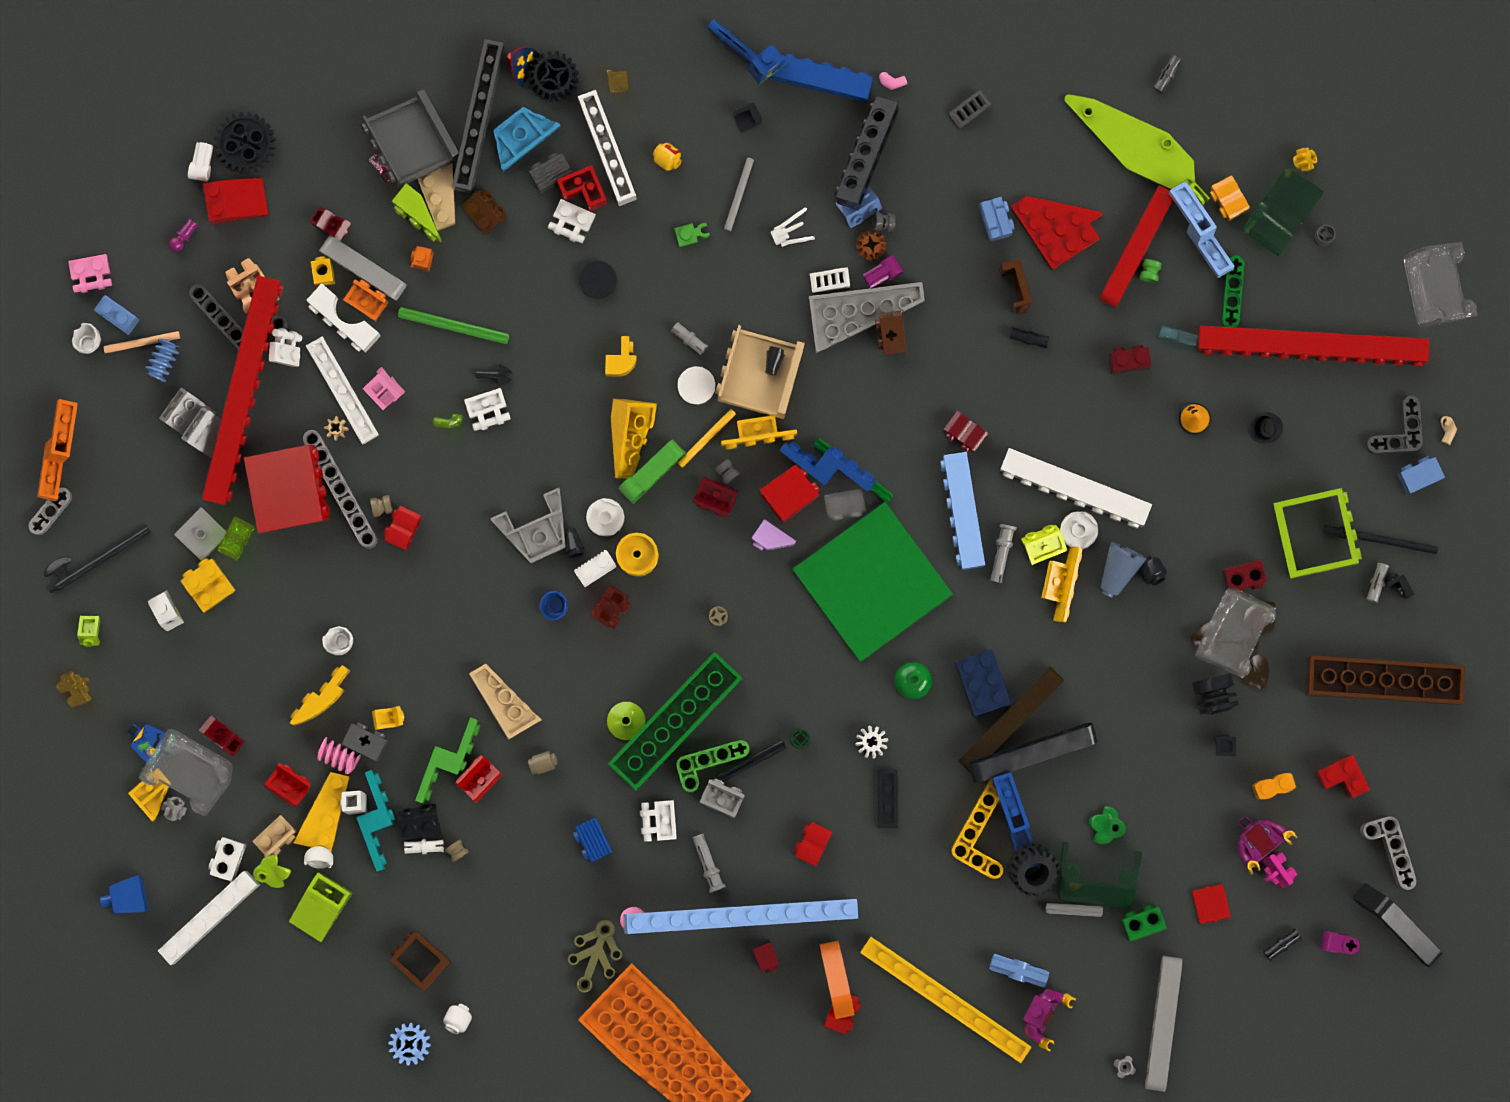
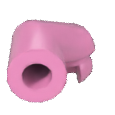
M882 72L879 75L880 83L890 90L907 85L905 76L895 79L888 75L887 72Z

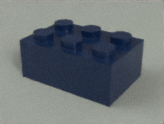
M992 649L955 662L973 717L1011 704Z

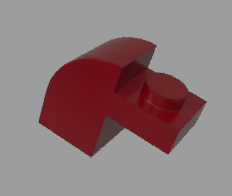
M318 207L309 222L317 229L333 236L339 241L342 237L346 236L351 224L346 219L337 217L321 207Z
M212 715L199 729L202 734L214 741L231 756H234L245 743L232 729Z

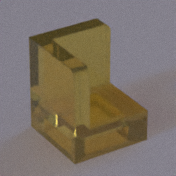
M611 69L607 70L610 93L629 91L627 71L611 72Z

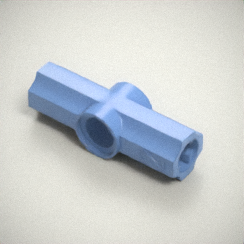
M993 954L989 969L994 972L1008 975L1009 978L1021 982L1026 981L1045 988L1050 973L1041 968L1030 966L1029 963L1017 959L1012 960L997 954Z

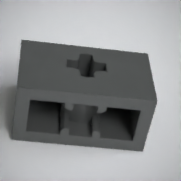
M359 722L357 725L351 724L342 745L378 762L388 743L384 739L386 735L375 731L373 734L367 731V726ZM367 736H369L368 740L371 741L370 744H365L363 746L364 742L361 741L362 737L366 738Z

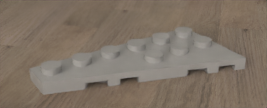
M918 282L809 296L816 353L875 326V320H879V313L900 310L902 313L925 302L923 283Z

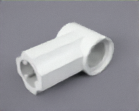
M202 142L196 143L193 162L190 163L188 169V179L209 181L213 145Z

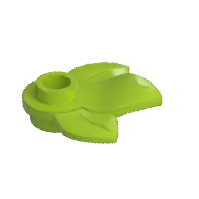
M270 855L262 859L261 864L254 869L253 876L258 882L267 883L273 888L284 887L283 880L288 878L291 870L277 866V855Z

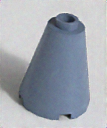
M1111 542L1100 586L1103 589L1102 593L1109 597H1113V595L1118 596L1143 565L1146 558L1128 547L1120 548V544Z

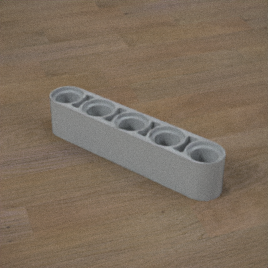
M331 235L328 236L319 250L323 255L395 301L398 300L407 286L404 282Z

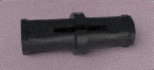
M1012 327L1009 339L1024 342L1026 345L1032 344L1047 348L1049 336L1033 333L1032 330L1025 331Z
M1294 928L1293 931L1283 938H1278L1276 943L1263 952L1271 961L1283 951H1288V948L1298 940H1301L1302 937L1298 935V931Z

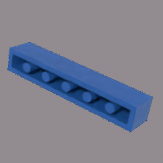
M792 54L782 55L787 64L768 78L864 103L868 101L873 77H870V74L866 72L854 73L851 72V69L845 67L837 69L833 68V65L829 63H822L821 65L814 63V60L808 58L803 60L796 59V56Z

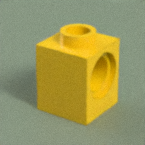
M323 256L315 258V261H311L313 280L316 287H319L321 283L324 286L335 284L330 258L327 259ZM320 267H327L326 274H318Z

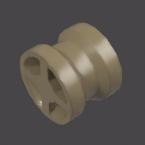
M717 606L711 609L709 612L711 624L722 626L727 622L728 614L723 607Z
M461 839L445 849V852L451 855L453 863L469 853L468 849L462 846L463 842Z

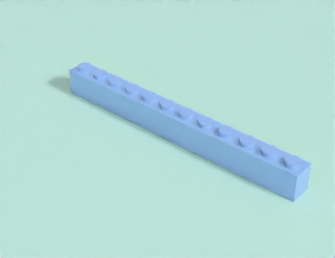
M857 899L623 914L624 934L858 919Z

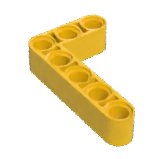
M991 778L954 842L951 854L955 859L983 875L997 879L1003 874L1002 865L973 848L999 801L996 788L993 787V779ZM986 795L993 797V804L991 806H987L983 802V798ZM976 812H981L984 815V820L981 823H977L974 820ZM969 828L975 832V836L971 840L966 839L964 836L966 829ZM959 845L965 848V854L962 857L957 856L955 853V848ZM975 855H979L982 858V864L979 866H975L972 863V858ZM993 864L999 868V873L995 876L989 873V867Z

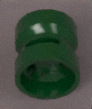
M798 729L791 735V743L798 749L805 748L810 742L809 733L803 729Z

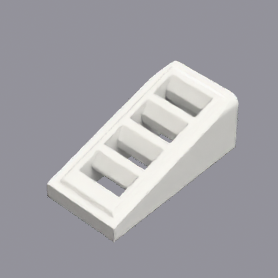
M848 267L810 274L812 293L850 288ZM839 274H843L844 283H840ZM831 275H835V285H832ZM824 276H827L829 286H825ZM816 277H820L821 287L817 288Z

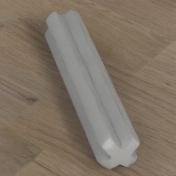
M1046 903L1045 912L1049 914L1101 917L1103 915V908L1101 906Z

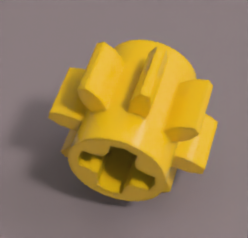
M1309 148L1296 150L1297 155L1293 157L1295 167L1301 169L1302 172L1314 169L1313 164L1317 162L1315 152L1309 150Z

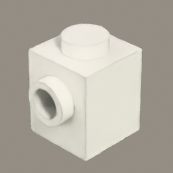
M362 791L342 792L340 801L342 812L348 815L366 814L367 794Z

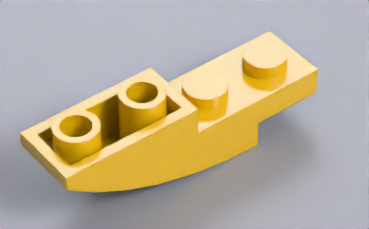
M343 665L340 668L337 666L331 674L333 677L329 683L325 682L319 690L321 692L320 695L312 692L303 698L302 707L292 713L290 723L294 726L305 723L333 705L345 691L339 685L350 670Z

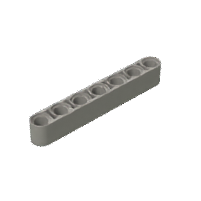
M315 430L307 431L303 436L304 444L315 445L319 453L323 451L327 454L325 460H318L319 467H321L323 478L356 538L363 547L367 549L373 548L377 544V536L323 438ZM311 435L317 436L315 444L308 443V438ZM334 468L336 470L335 476L327 477V470ZM338 485L345 486V491L342 494L336 493ZM349 501L354 502V508L351 511L345 510V504ZM357 518H362L364 521L363 525L359 528L355 527L354 521ZM368 534L372 535V542L370 544H364V536Z
M1162 956L1145 1080V1089L1166 1091L1182 971V958Z

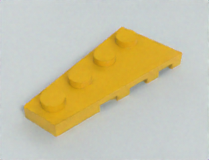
M330 772L293 843L308 847L322 846L332 852L342 812L340 805L342 792L347 791L349 776Z

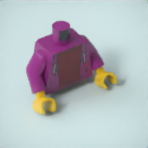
M1245 816L1238 821V824L1244 830L1238 836V853L1251 875H1253L1251 869L1256 867L1260 871L1258 862L1286 840L1289 845H1292L1289 837L1294 836L1297 839L1293 831H1288L1279 823L1267 819L1263 821L1257 820L1253 824Z
M1046 989L1043 993L1036 995L1023 1019L1026 1036L1039 1043L1040 1048L1050 1051L1048 1044L1049 1042L1054 1044V1041L1043 1037V1033L1058 1004L1061 1002L1068 1008H1072L1073 1006L1069 1002L1071 1000L1076 1001V999L1068 993L1063 995L1051 989Z

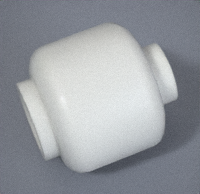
M463 1004L458 1006L452 1005L443 1019L445 1028L454 1034L465 1032L472 1020V1016L468 1012L469 1008Z

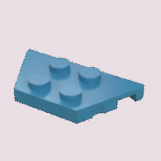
M522 107L493 131L503 172L561 127L560 124Z

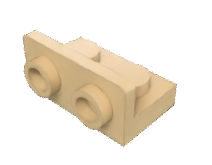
M280 815L252 842L263 852L265 857L278 855L282 851L280 848L285 843L289 845L296 838L294 834L297 831Z

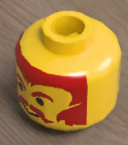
M670 143L659 144L653 152L654 162L666 171H670L673 168L677 169L682 162L680 150Z

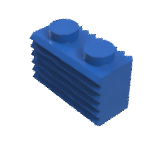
M596 817L575 827L576 832L573 834L577 843L582 842L584 849L581 851L586 861L590 859L592 863L612 853L611 847Z

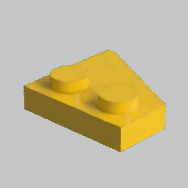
M157 768L128 794L150 820L155 821L171 782Z

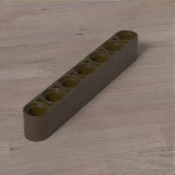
M1052 667L1048 668L958 762L971 773L969 762L993 754L1055 691L1064 679Z

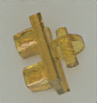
M73 671L60 676L61 680L56 687L62 693L69 690L72 696L67 699V702L71 708L92 700L87 693L90 690L86 685L90 681L88 677L82 679L79 674L75 675Z

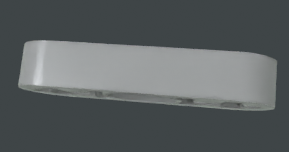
M59 488V493L64 494L66 492L65 496L67 497L66 500H61L58 503L62 505L60 508L52 503L51 500H47L31 519L29 530L33 534L43 535L69 505L72 500V493L68 489ZM49 506H53L56 510L52 517H48L45 513L46 508ZM41 515L49 520L48 523L46 521L42 522V530L37 529L35 531L36 526L34 524L36 522L40 523L43 520L40 518Z

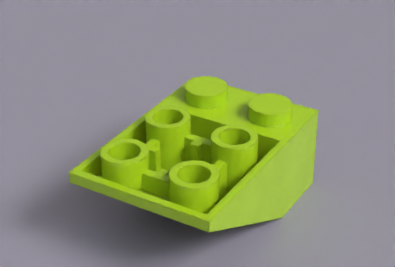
M405 184L392 200L395 206L393 209L403 219L405 217L409 218L410 224L417 230L422 228L425 235L431 241L435 242L437 240L441 243V237L421 194L408 184Z
M317 872L289 922L322 942L353 893L321 872Z

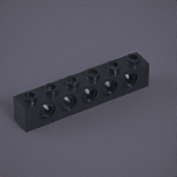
M878 96L869 106V116L862 123L863 131L861 136L858 135L856 138V148L849 155L848 168L843 170L841 185L836 187L834 193L837 204L858 211L899 113L897 102ZM878 117L884 118L880 122L875 121ZM871 134L877 135L875 138H869ZM863 151H870L868 155H862ZM858 167L864 168L860 172L855 171V169ZM851 184H856V185H857V186H856L855 188H853V189H849V188H848V186L851 185Z

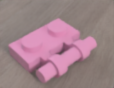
M106 254L68 261L71 279L73 281L80 280V284L73 285L74 293H86L88 290L97 288L102 290L105 287L112 286L111 278L104 279L103 275L111 274ZM96 277L97 281L87 283L86 278Z

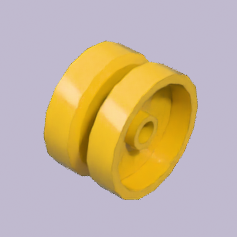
M637 532L628 534L617 545V562L621 569L630 576H645L653 571L658 563L659 554L657 546L652 538L646 534ZM634 552H640V557H634Z

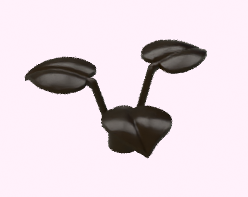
M1258 602L1246 610L1244 622L1251 627V636H1245L1240 641L1222 639L1223 630L1215 623H1205L1191 634L1194 646L1207 655L1218 654L1222 649L1221 643L1240 645L1243 651L1249 652L1248 659L1243 660L1239 664L1238 674L1240 679L1244 683L1263 690L1269 677L1268 661L1261 654L1251 656L1259 647L1254 630L1258 634H1266L1275 626L1274 602Z

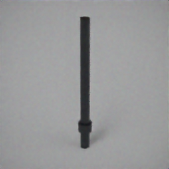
M1324 525L1323 533L1338 535L1339 538L1346 539L1345 527L1340 526L1338 528ZM1356 531L1357 539L1432 554H1437L1438 547Z

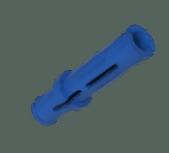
M715 19L708 25L707 29L720 38V42H725L749 63L758 55L731 34L730 29H725Z

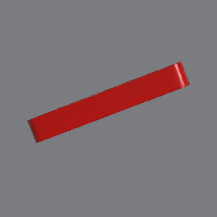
M1161 185L1158 186L1099 300L1114 308L1117 307L1173 201L1169 194L1170 190Z

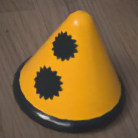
M1199 403L1186 405L1179 414L1180 427L1188 434L1197 435L1203 433L1211 422L1210 412L1204 405Z

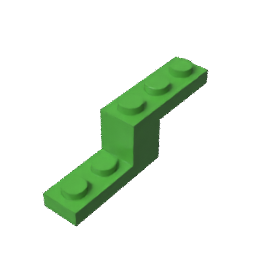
M470 717L457 754L435 746L415 801L423 804L425 800L429 801L432 790H430L431 784L436 782L439 772L436 771L437 767L457 775L465 771L467 761H465L467 753L471 754L474 743H471L473 736H477L480 730L479 720Z

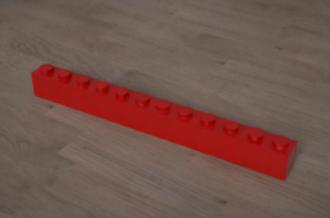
M257 275L202 497L203 500L226 505L227 501L230 502L232 499L233 491L230 489L232 483H235L238 472H235L236 464L240 465L242 453L239 452L241 445L244 446L247 435L244 432L245 428L250 426L251 416H249L250 408L254 409L256 398L253 396L255 390H258L261 379H258L259 371L263 372L265 360L262 359L264 352L267 353L270 342L267 339L274 329L275 323H272L273 315L278 313L279 304L276 303L278 296L281 297L284 286L281 285L282 281Z
M1199 326L1197 332V351H1202L1201 354L1213 355V352H1220L1221 356H1232V353L1240 354V357H1251V354L1259 355V358H1270V355L1278 356V359L1297 357V360H1308V358H1316V361L1325 362L1327 359H1335V362L1338 363L1354 360V363L1357 364L1373 361L1375 365H1384L1385 362H1392L1393 366H1403L1404 363H1411L1412 367H1423V364L1429 362V339Z

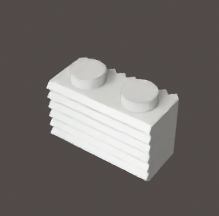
M604 550V553L601 552L597 557L594 556V559L591 558V561L588 560L587 563L575 569L574 572L583 586L586 587L617 566L607 550Z

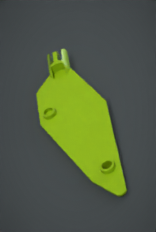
M1070 94L1065 96L1064 101L1126 169L1168 189H1173L1186 181L1202 206L1210 200V197L1195 182L1194 160L1169 133L1095 99ZM1085 111H1089L1091 115H1087Z

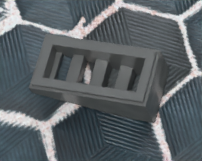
M979 90L952 110L949 115L958 128L961 129L989 109L991 103L982 91ZM977 98H979V100L983 104L982 107L976 101ZM970 103H972L975 106V108L977 109L976 112H974V110L971 108V106L969 105ZM963 108H966L968 112L971 114L969 117L965 113ZM960 112L965 120L962 122L956 113Z

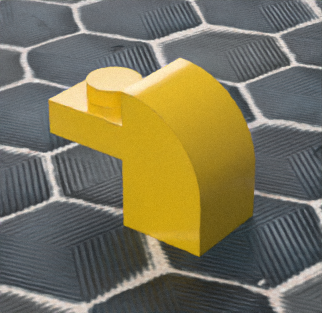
M621 336V355H606V377L625 376L634 369L637 356L629 355V353H633V342L630 341L629 336Z

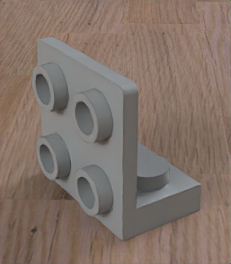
M180 388L159 419L183 435L202 406L215 415L216 411L183 388Z
M202 406L181 439L212 458L222 419Z

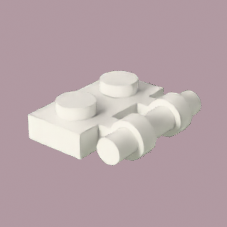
M561 199L553 215L559 222L558 224L550 222L548 229L554 231L557 235L561 234L570 238V241H577L583 244L585 236L579 233L581 230L589 232L596 214ZM565 223L574 226V230L571 231L564 228Z
M283 328L273 329L272 335L275 336V342H270L269 361L299 367L300 348L295 347L296 342L302 341V336L295 331L288 332Z
M501 388L464 400L470 419L475 417L479 419V422L472 424L474 431L480 429L483 431L488 429L489 426L504 424V421L511 419L509 412L504 414L500 412V409L507 407ZM494 411L495 417L485 420L484 414Z
M674 800L654 802L655 810H649V802L641 803L642 811H640V817H642L643 822L641 834L644 835V842L652 841L651 833H657V841L677 839ZM650 816H656V827H651Z

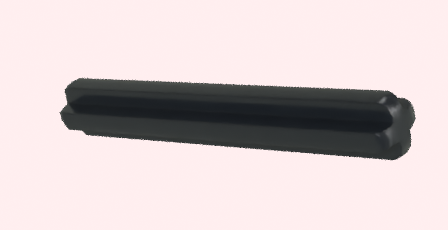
M779 740L717 773L716 777L718 780L725 782L786 749V745L783 740Z

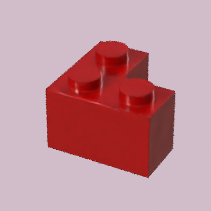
M592 165L557 179L565 201L583 194L590 211L607 205L606 197Z
M1349 755L1315 772L1323 789H1328L1341 782L1348 798H1354L1370 790L1353 755Z

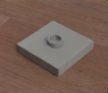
M200 507L174 535L202 561L229 533Z

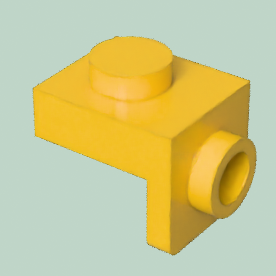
M400 706L372 711L375 730L403 725L404 713Z

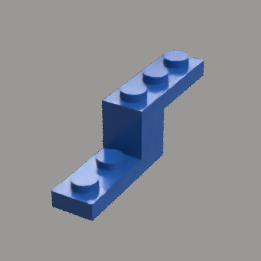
M790 440L783 444L779 450L824 486L838 469L867 492L877 482L871 473L863 471L854 460H849L840 449L833 448L832 446L824 453L819 462L815 461L816 459L811 454L802 451L797 443Z
M1012 773L992 778L1005 814L1003 816L1015 851L1018 850V846L1024 847V843L1031 845L1033 840L1029 831L1030 825ZM1041 863L1032 864L1028 869L1041 865Z

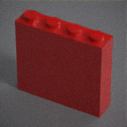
M304 445L244 458L258 533H267L329 520L330 509L325 501L326 489L322 485L321 480L323 472L318 464L319 452L315 445Z

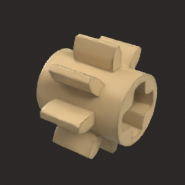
M337 416L333 421L328 419L329 425L324 427V429L329 430L327 437L333 435L335 441L338 440L339 436L345 438L343 433L349 430L343 426L346 421L342 420L339 422ZM334 425L339 426V432L334 431Z

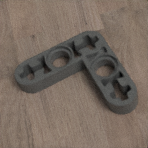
M1408 396L1401 403L1403 434L1372 436L1366 442V448L1370 453L1414 452L1422 447L1421 409L1417 397ZM1409 400H1411L1412 403H1415V406L1412 408V413L1416 412V415L1406 416V413H1410V407L1406 406V403H1408ZM1408 419L1416 420L1417 427L1415 429H1410L1407 426ZM1418 431V434L1414 435V440L1418 441V444L1413 448L1412 444H1409V441L1412 440V434L1408 435V432ZM1393 438L1399 441L1397 449H1393L1389 445V441ZM1383 439H1386L1385 447L1387 450H1384V446H1379L1375 450L1370 444L1374 440H1376V443H1383Z

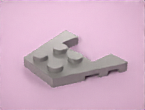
M559 488L543 494L551 511L550 514L517 529H514L507 512L490 518L530 563H534L566 548Z

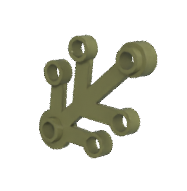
M601 920L597 923L594 931L583 936L578 935L574 940L576 946L582 947L587 941L598 937L594 946L568 956V963L570 965H576L580 960L591 956L584 977L577 981V988L581 992L591 990L593 986L591 978L598 959L603 966L606 978L611 979L616 974L615 969L611 967L603 950L606 940L611 950V958L613 960L622 958V951L618 949L613 939L615 927L609 920ZM603 926L609 928L607 933L602 932L601 928ZM577 938H583L584 943L582 945L577 944ZM614 951L620 952L619 958L613 957ZM571 956L577 957L576 963L570 961ZM608 969L613 970L612 976H607L606 971ZM582 981L588 982L587 988L581 986Z

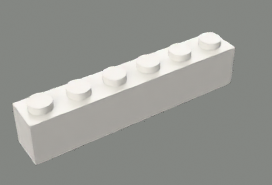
M596 90L578 96L580 106L618 205L621 206L637 200Z
M243 871L165 943L158 952L170 965L176 964L260 884L248 871Z

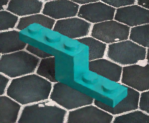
M370 770L365 772L378 809L356 818L376 872L386 869L387 861L384 854L379 852L380 842L377 835L373 836V832L394 825L393 820H395L392 809L387 807L386 802L389 800L386 792L381 791L379 784L382 781L379 773Z

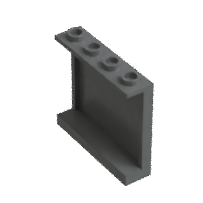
M424 89L417 92L416 97L368 119L366 116L362 118L361 129L365 135L368 134L372 149L376 150L379 154L380 164L382 167H386L390 182L395 183L397 188L458 161L459 152Z

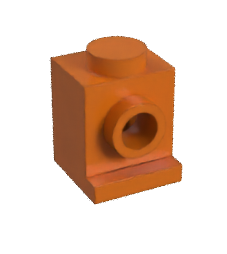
M417 246L411 254V267L430 271L434 255L432 249Z

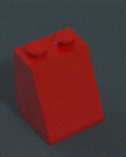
M794 465L759 490V495L782 524L819 497L818 491L820 489L813 481L810 483L806 478L808 476L807 472L801 467L798 468L797 465Z

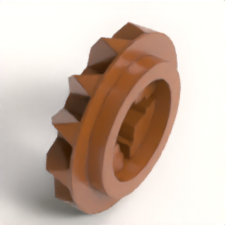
M867 230L861 233L857 239V252L866 260H877L886 251V240L879 232ZM869 238H871L873 243H879L874 246L873 253L870 247H866L869 243Z

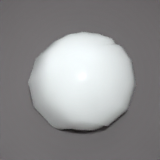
M82 323L79 329L74 330L72 343L78 352L89 354L99 347L101 342L100 333L92 324Z
M341 626L330 628L322 638L323 647L333 655H344L353 645V635L347 628Z
M312 847L305 853L304 865L308 864L314 868H331L333 865V854L325 847Z

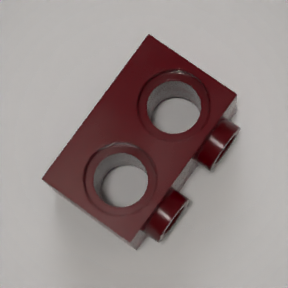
M1262 560L1222 570L1227 592H1233L1234 595L1244 593V589L1252 587V590L1263 588V584L1268 582ZM1251 571H1256L1259 574L1257 581L1250 578ZM1235 575L1240 578L1239 586L1232 584V576Z
M771 942L753 948L761 972L765 970L767 974L777 970L776 966L779 965Z

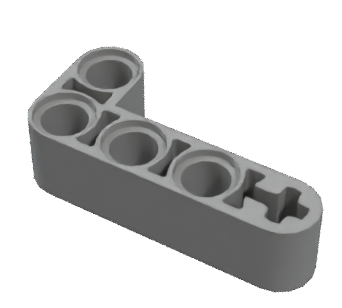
M1383 817L1364 823L1360 828V834L1364 839L1372 840L1382 837L1397 887L1403 890L1413 889L1416 886V877L1397 819L1394 817ZM1387 820H1390L1393 824L1390 831L1384 827ZM1369 825L1375 831L1372 836H1368L1366 833V828ZM1392 839L1398 841L1397 849L1391 848L1390 842ZM1399 857L1404 859V866L1402 868L1396 865V860ZM1399 871H1408L1404 872V874H1399ZM1405 878L1410 879V882H1408L1407 885L1402 883V881H1404Z

